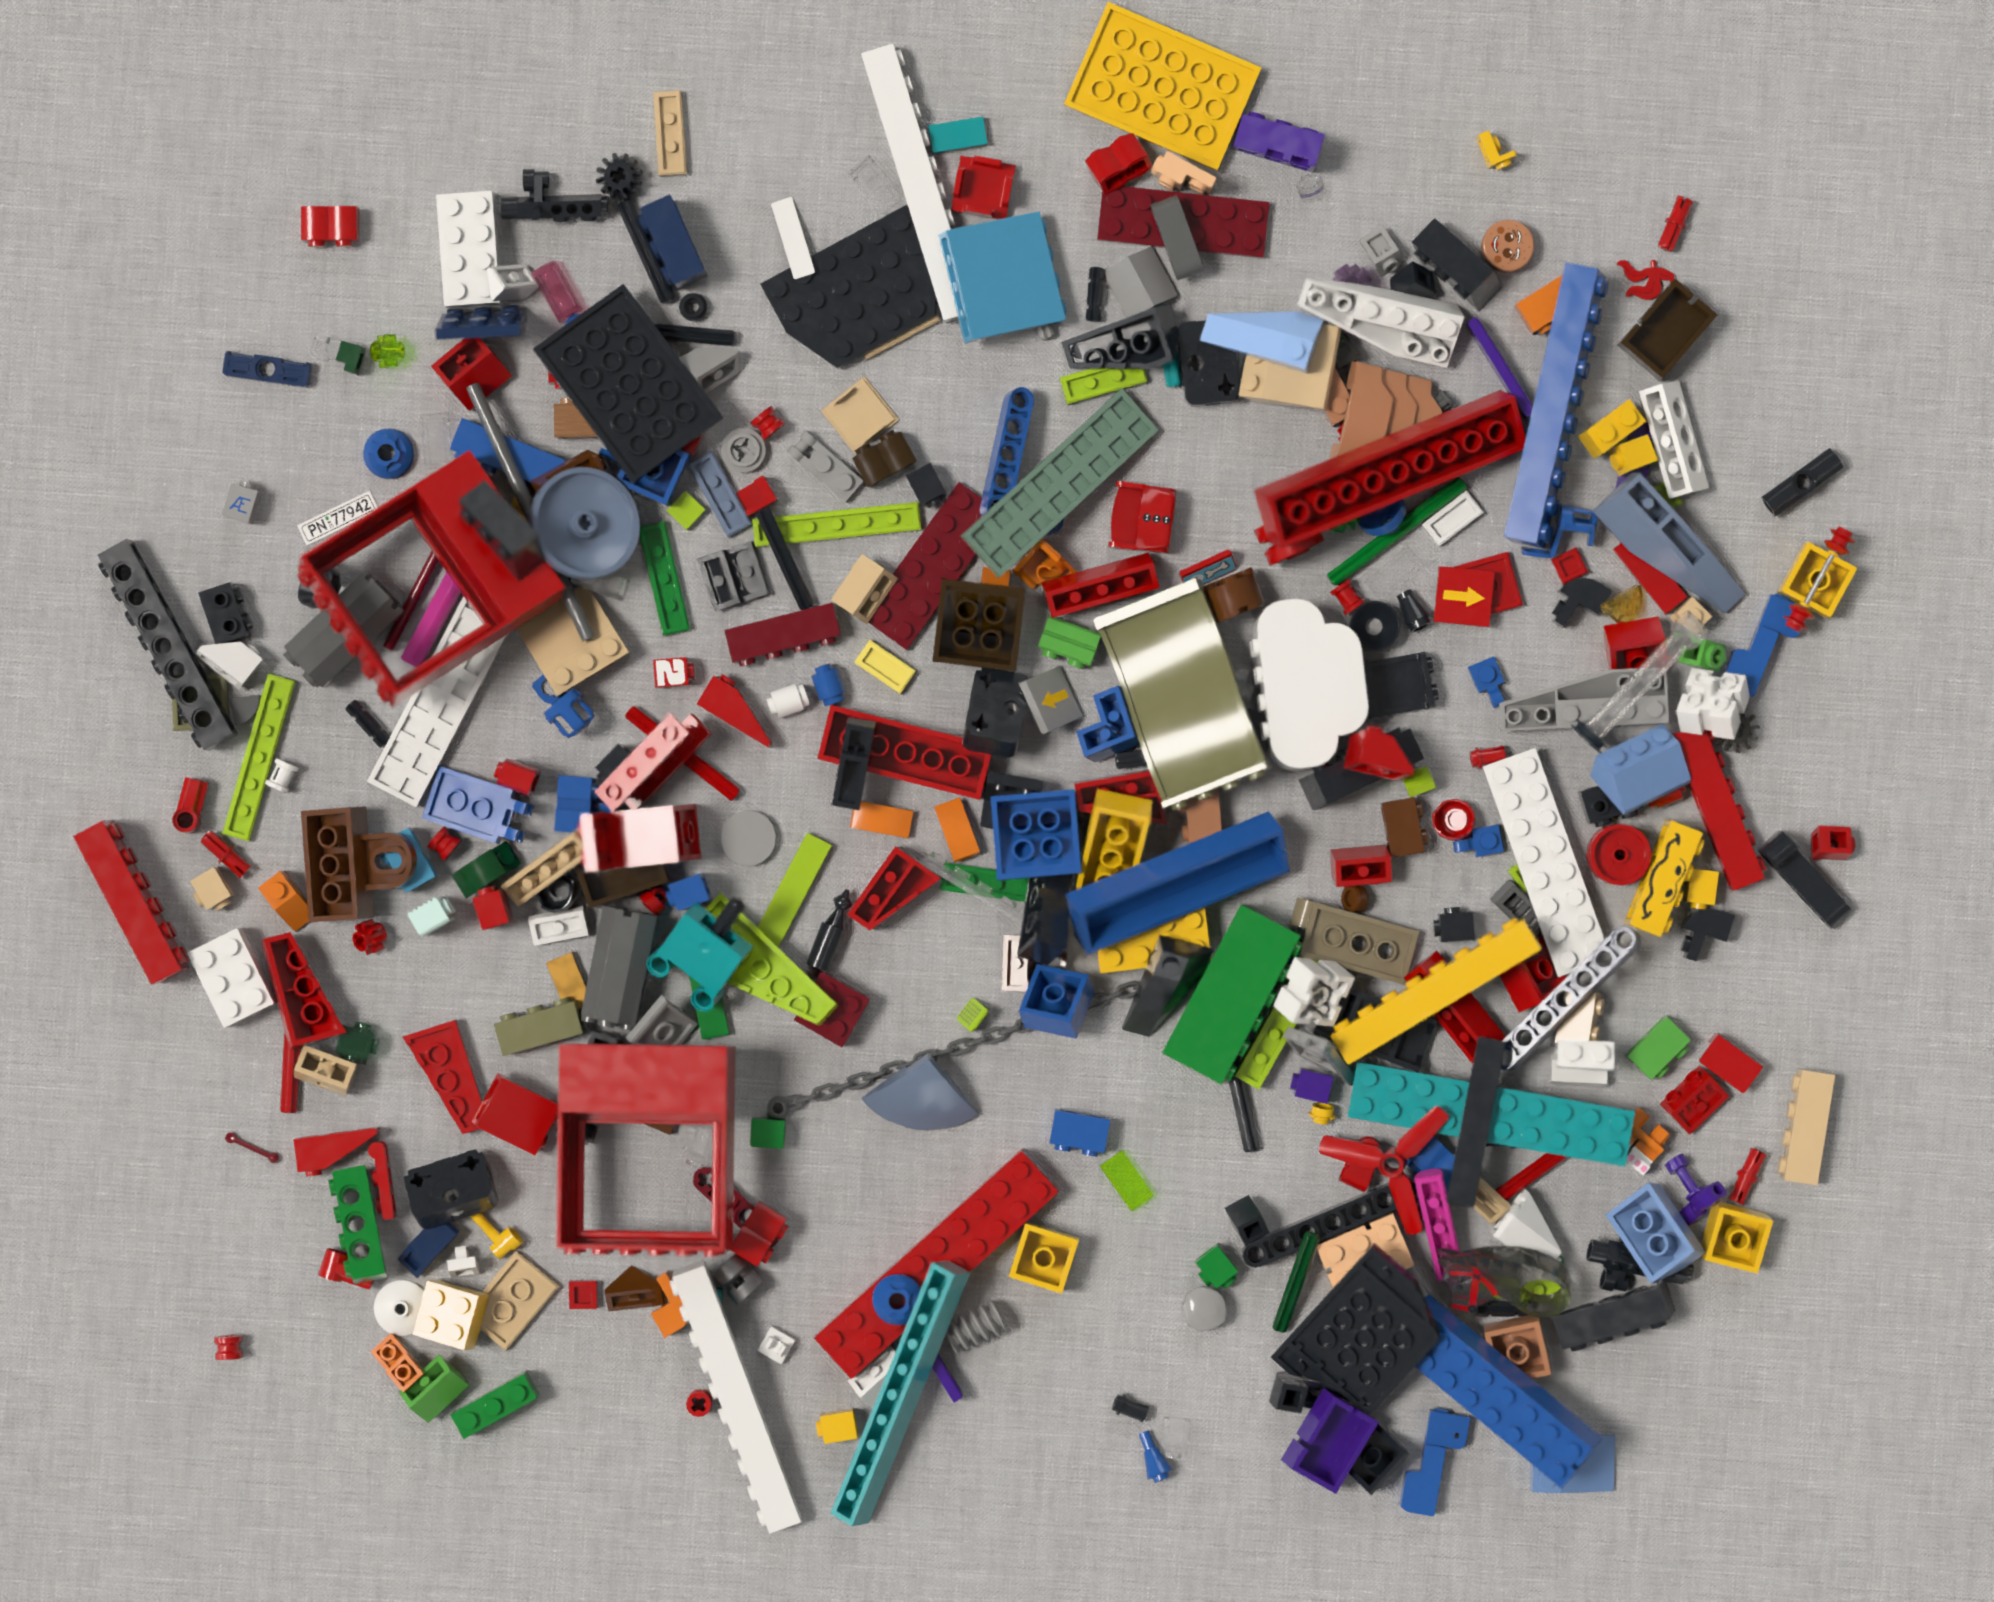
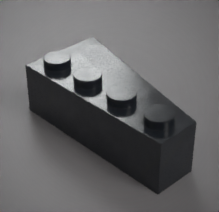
M1400 727L1385 733L1393 736L1410 765L1424 759L1411 728L1401 731ZM1345 752L1336 756L1338 762L1329 765L1326 761L1322 765L1313 767L1314 773L1299 779V782L1312 810L1368 786L1382 779V777L1343 769L1347 753Z
M1073 874L1028 879L1017 957L1049 965L1067 948L1069 908L1066 894L1071 892V878Z
M1660 1280L1656 1282L1655 1288L1649 1290L1646 1287L1640 1286L1625 1293V1297L1622 1298L1620 1295L1615 1294L1599 1300L1597 1305L1590 1302L1556 1313L1552 1319L1562 1350L1570 1348L1571 1352L1586 1348V1343L1597 1340L1598 1344H1603L1614 1340L1613 1335L1623 1333L1624 1337L1641 1332L1640 1328L1650 1325L1651 1329H1656L1667 1325L1666 1321L1675 1312L1667 1282Z

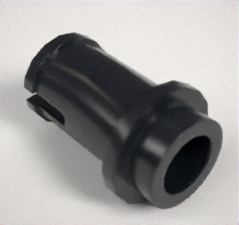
M1117 1394L1111 1410L1116 1411V1415L1121 1413L1143 1423L1149 1406L1126 1398V1394L1122 1396Z

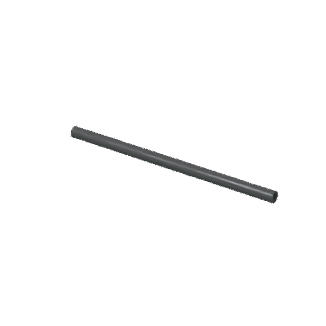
M472 384L466 388L527 523L530 525V510L533 503L531 495L480 384ZM552 568L565 586L561 597L582 642L595 637L568 576Z

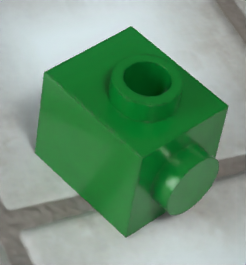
M1217 1243L1195 1260V1263L1202 1270L1198 1275L1207 1287L1213 1284L1216 1289L1220 1286L1225 1289L1237 1279L1235 1277V1274L1238 1272L1237 1268Z

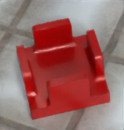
M975 155L974 158L961 156L953 191L951 212L995 220L1006 218L1016 165L1002 163V160Z

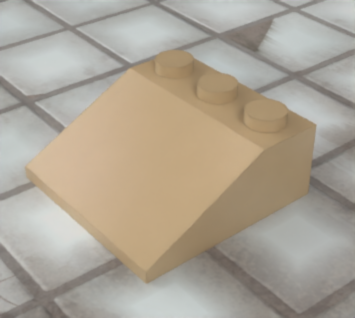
M1328 324L1322 325L1307 374L1246 355L1238 396L1257 403L1326 410L1342 328Z
M586 583L574 591L595 637L582 642L562 598L559 602L516 629L558 698L629 655L627 648Z

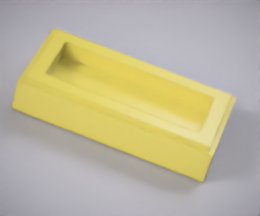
M869 640L854 662L899 694L902 693L916 672L871 640Z

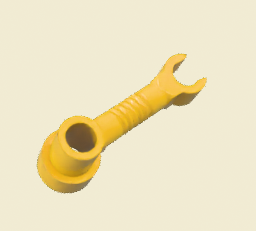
M482 1213L468 1216L480 1226L481 1230L493 1242L490 1250L497 1258L502 1259L509 1251H515L523 1244L520 1235L510 1226L502 1233H499Z

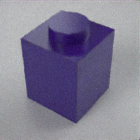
M1299 1068L1298 1074L1293 1073L1290 1089L1294 1090L1293 1095L1295 1097L1327 1104L1333 1076Z

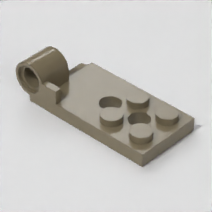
M1298 897L1290 921L1291 925L1306 929L1298 956L1316 961H1336L1345 969L1405 985L1406 980L1403 977L1409 972L1420 931ZM1358 935L1363 936L1365 939V947L1361 951H1355L1352 948V940ZM1382 943H1388L1392 948L1390 956L1385 959L1381 958L1378 954V948Z

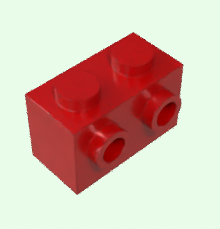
M1386 845L1330 849L1331 876L1336 887H1353L1365 884L1378 885L1392 882L1391 855Z

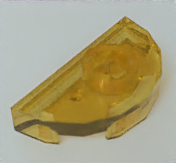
M1634 585L1602 603L1600 607L1604 615L1610 616L1616 623L1632 621L1639 614L1642 607L1643 593L1641 585Z

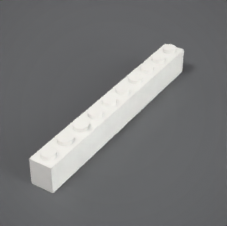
M893 44L861 53L945 323L958 319L938 235L946 230H950V226L955 224L950 209L944 210L942 200L946 199V194L942 182L936 184L933 173L938 172L934 156L928 157L925 146H929L930 143L926 130H920L917 120L922 117L917 102L912 104L909 93L914 92L909 76L903 77L901 66L905 65L901 49L895 50Z
M702 1260L674 1270L673 1280L670 1281L675 1297L680 1295L683 1303L679 1307L684 1322H690L693 1331L689 1332L694 1348H700L703 1356L699 1358L701 1368L704 1374L709 1372L712 1383L708 1384L713 1399L718 1398L722 1408L718 1409L723 1425L728 1424L731 1430L728 1439L733 1451L738 1449L741 1459L737 1460L741 1474L742 1476L747 1475L751 1485L747 1486L752 1502L757 1500L760 1510L757 1511V1516L761 1526H767L770 1534L801 1523L799 1508L706 1261Z

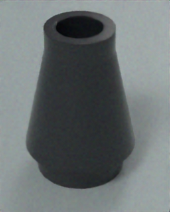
M1412 589L1397 595L1405 628H1409L1411 633H1414L1431 624L1429 619L1431 615L1414 595Z

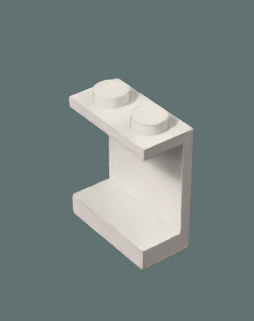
M1558 1039L1551 1056L1550 1084L1606 1087L1608 1070H1614V1042Z

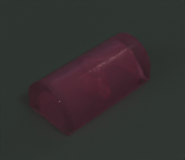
M556 260L544 264L531 273L559 323L583 310Z

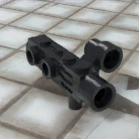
M523 169L524 192L530 191V196L501 197L502 219L531 218L538 220L539 218H553L554 222L569 221V217H580L582 221H595L597 216L608 213V197H602V194L544 196V188H549L550 184L549 171L535 172V169Z
M1620 1236L1619 1242L1590 1240L1586 1254L1587 1261L1603 1264L1604 1267L1600 1277V1289L1611 1292L1613 1289L1626 1292L1630 1280L1629 1275H1626V1273L1646 1277ZM1690 1264L1662 1280L1668 1283L1683 1285L1686 1280H1691L1694 1265Z

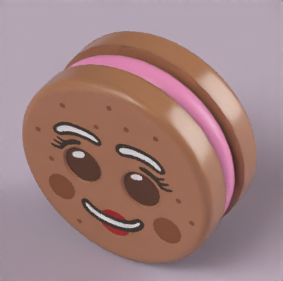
M1501 220L1493 224L1486 231L1481 242V253L1484 261L1489 267L1501 273H1512L1520 270L1529 262L1534 252V239L1531 232L1524 224L1515 220Z

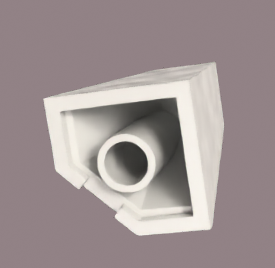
M1526 1189L1521 1190L1511 1203L1508 1212L1498 1220L1490 1233L1510 1249H1512L1511 1246L1521 1247L1519 1252L1513 1251L1543 1274H1546L1548 1270L1553 1272L1562 1261L1559 1257L1562 1252L1530 1192Z

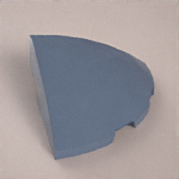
M929 1053L911 1066H904L862 1097L865 1104L885 1120L915 1130L947 1129L967 1122L979 1115V1112L946 1071L943 1072Z

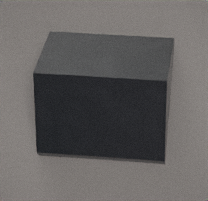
M1378 1424L1349 1471V1474L1372 1496L1409 1453L1406 1448Z

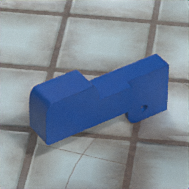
M1777 593L1769 595L1748 650H1733L1724 670L1725 673L1746 675L1750 697L1755 696L1778 635L1782 634L1789 638L1799 635L1798 632L1785 626L1787 621L1782 618L1783 616H1790L1792 611L1789 605L1795 603L1788 601L1789 598Z
M1435 1407L1434 1410L1429 1409L1420 1468L1408 1469L1404 1473L1399 1502L1403 1510L1427 1516L1435 1515L1445 1448L1461 1449L1466 1445L1470 1417L1451 1414L1447 1409ZM1455 1433H1459L1458 1438L1454 1437Z

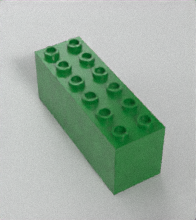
M1241 904L1162 1053L1221 1085L1224 1080L1230 1082L1237 1069V1066L1233 1065L1237 1055L1243 1057L1250 1044V1041L1246 1040L1250 1030L1256 1033L1263 1020L1259 1013L1263 1006L1270 1007L1276 995V992L1272 990L1276 981L1283 982L1290 969L1285 966L1289 957L1295 958L1303 944L1298 941L1300 935Z

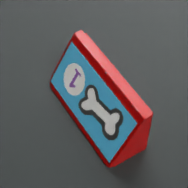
M1227 549L1179 571V577L1182 583L1196 578L1200 579L1204 585L1235 571L1236 564L1231 551Z

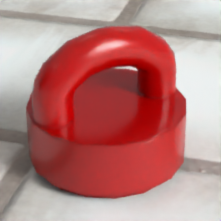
M655 886L650 891L645 890L639 896V900L649 911L659 916L666 909L664 906L667 901L666 890L662 886ZM657 893L661 895L659 900L655 897Z

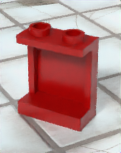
M497 1073L472 1122L477 1128L530 1154L536 1155L538 1150L541 1151L548 1140V1135L546 1134L550 1126H554L558 1122V1102L545 1098L511 1081L508 1077Z

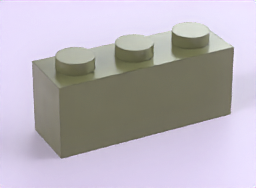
M569 997L553 1001L554 1007L544 1009L541 1004L527 1008L526 1015L517 1017L516 1012L500 1016L501 1022L495 1023L494 1027L502 1055L506 1056L587 1032L584 1021H581L582 1015L577 1000L570 1002Z

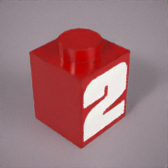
M688 657L653 660L655 688L689 686L690 679H695L694 663H689Z

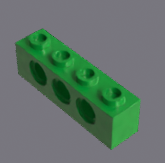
M360 1165L332 1171L333 1179L328 1180L331 1196H337L338 1206L333 1207L336 1223H342L343 1233L338 1235L341 1250H347L348 1260L343 1261L346 1277H352L354 1284L387 1278L366 1166ZM351 1191L357 1192L359 1199L356 1203L347 1204L344 1201L347 1193ZM356 1218L362 1219L364 1227L360 1231L350 1230L349 1225L352 1220ZM367 1246L369 1248L367 1257L362 1259L355 1257L354 1253L357 1247Z

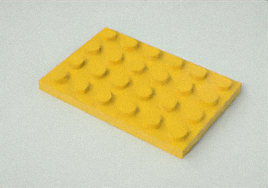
M1107 2L1064 102V106L1126 133H1134L1140 139L1218 171L1262 67Z

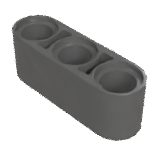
M1177 195L1150 204L1177 281L1203 272L1204 269Z

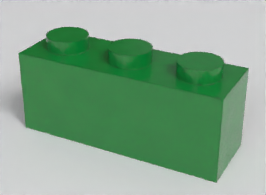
M524 1371L453 1411L450 1416L463 1439L535 1400L540 1394L528 1372Z

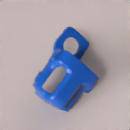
M1559 504L1556 529L1549 550L1521 547L1520 551L1523 555L1552 558L1556 554L1563 530L1588 533L1587 546L1592 547L1597 526V516L1591 509ZM1573 512L1591 514L1590 520L1575 518Z
M543 674L532 684V688L542 701L552 704L543 713L546 716V720L550 724L554 723L559 732L567 738L581 733L595 716L593 710L581 699L583 696L575 688L559 698H555L553 695H546L542 691V683L547 680ZM575 701L589 714L590 717L585 721L573 708ZM557 716L563 717L573 729L570 734L556 719Z

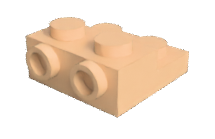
M1169 151L1166 152L1164 157L1159 155L1151 169V173L1159 179L1158 184L1170 191H1173L1174 188L1180 190L1186 181L1189 184L1188 188L1202 195L1205 191L1210 194L1216 182V177Z

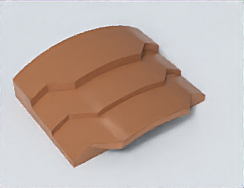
M1352 361L1346 389L1351 390L1342 433L1339 444L1333 443L1329 459L1442 414L1441 408L1431 395L1432 380Z

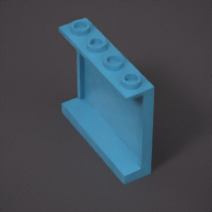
M1040 211L950 229L938 235L964 344L1048 324L1056 325L1066 320V304L1060 298V279L1053 269V250L1047 244L1045 235L1047 233V225L1044 218H1041Z

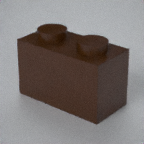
M1415 797L1380 803L1391 858L1425 852L1424 846L1428 845L1426 829H1420L1419 819L1423 818L1421 802H1416Z

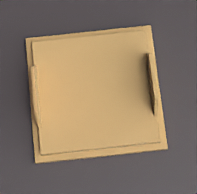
M865 377L821 410L854 453L856 449L871 443L899 420Z

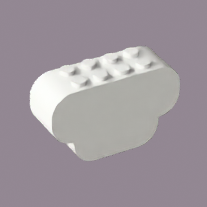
M1302 599L1277 601L1269 605L1258 616L1253 628L1254 639L1249 641L1251 658L1256 657L1257 666L1253 669L1254 685H1259L1260 694L1256 696V706L1258 713L1264 712L1265 722L1260 724L1261 741L1267 740L1268 754L1272 761L1280 768L1288 771L1310 770L1328 761L1336 751L1338 738L1348 736L1357 730L1367 717L1368 699L1362 649L1354 631L1338 623L1325 624L1321 612L1312 603Z

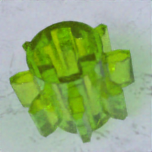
M396 334L378 335L377 341H373L371 344L370 355L373 361L379 362V368L398 367V362L404 358L405 347L401 341H396Z

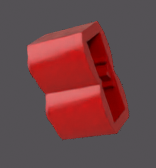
M1134 133L1119 136L1109 147L1093 151L1085 160L1089 172L1104 194L1119 189L1128 180L1138 178L1152 168L1149 156Z
M301 206V240L308 242V247H325V242H336V247H353V242H360L359 208L357 206Z
M506 758L504 762L498 763L494 778H497V785L532 796L541 770Z
M759 1200L735 1238L733 1249L730 1250L757 1267L760 1262L766 1264L774 1251L770 1246L775 1237L781 1240L789 1227L785 1224L788 1217Z

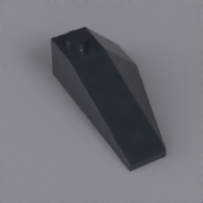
M1159 935L1123 1023L1122 1030L1149 1037L1203 976L1213 950L1208 947Z

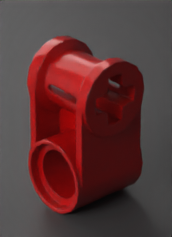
M1364 1136L1358 1140L1359 1142L1376 1145L1381 1149L1379 1143L1373 1137ZM1346 1162L1338 1181L1365 1192L1373 1177L1375 1168L1368 1169Z

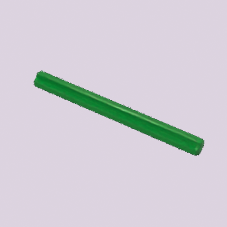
M1460 477L1452 480L1405 515L1396 532L1390 535L1377 536L1327 574L1329 581L1334 586L1338 585L1466 490L1467 487Z

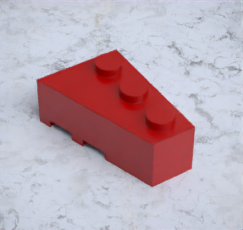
M1149 769L1074 782L1079 812L1092 813L1096 792L1099 789L1152 800L1150 822L1167 825L1164 808L1161 804L1162 800Z
M895 846L847 915L870 931L940 880L941 877Z

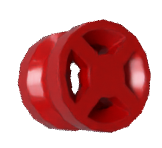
M770 406L754 418L750 424L753 428L759 429L761 437L765 441L781 429L785 422L776 417L774 408Z
M444 826L430 841L427 848L431 851L435 850L439 853V858L445 861L462 840L449 834V829Z
M242 1335L215 1336L214 1343L217 1345L215 1360L243 1358V1352L240 1350Z

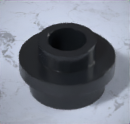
M690 293L681 299L679 310L685 319L698 321L705 316L707 303L701 295ZM692 302L697 303L699 306L698 310L694 313L688 310V306Z

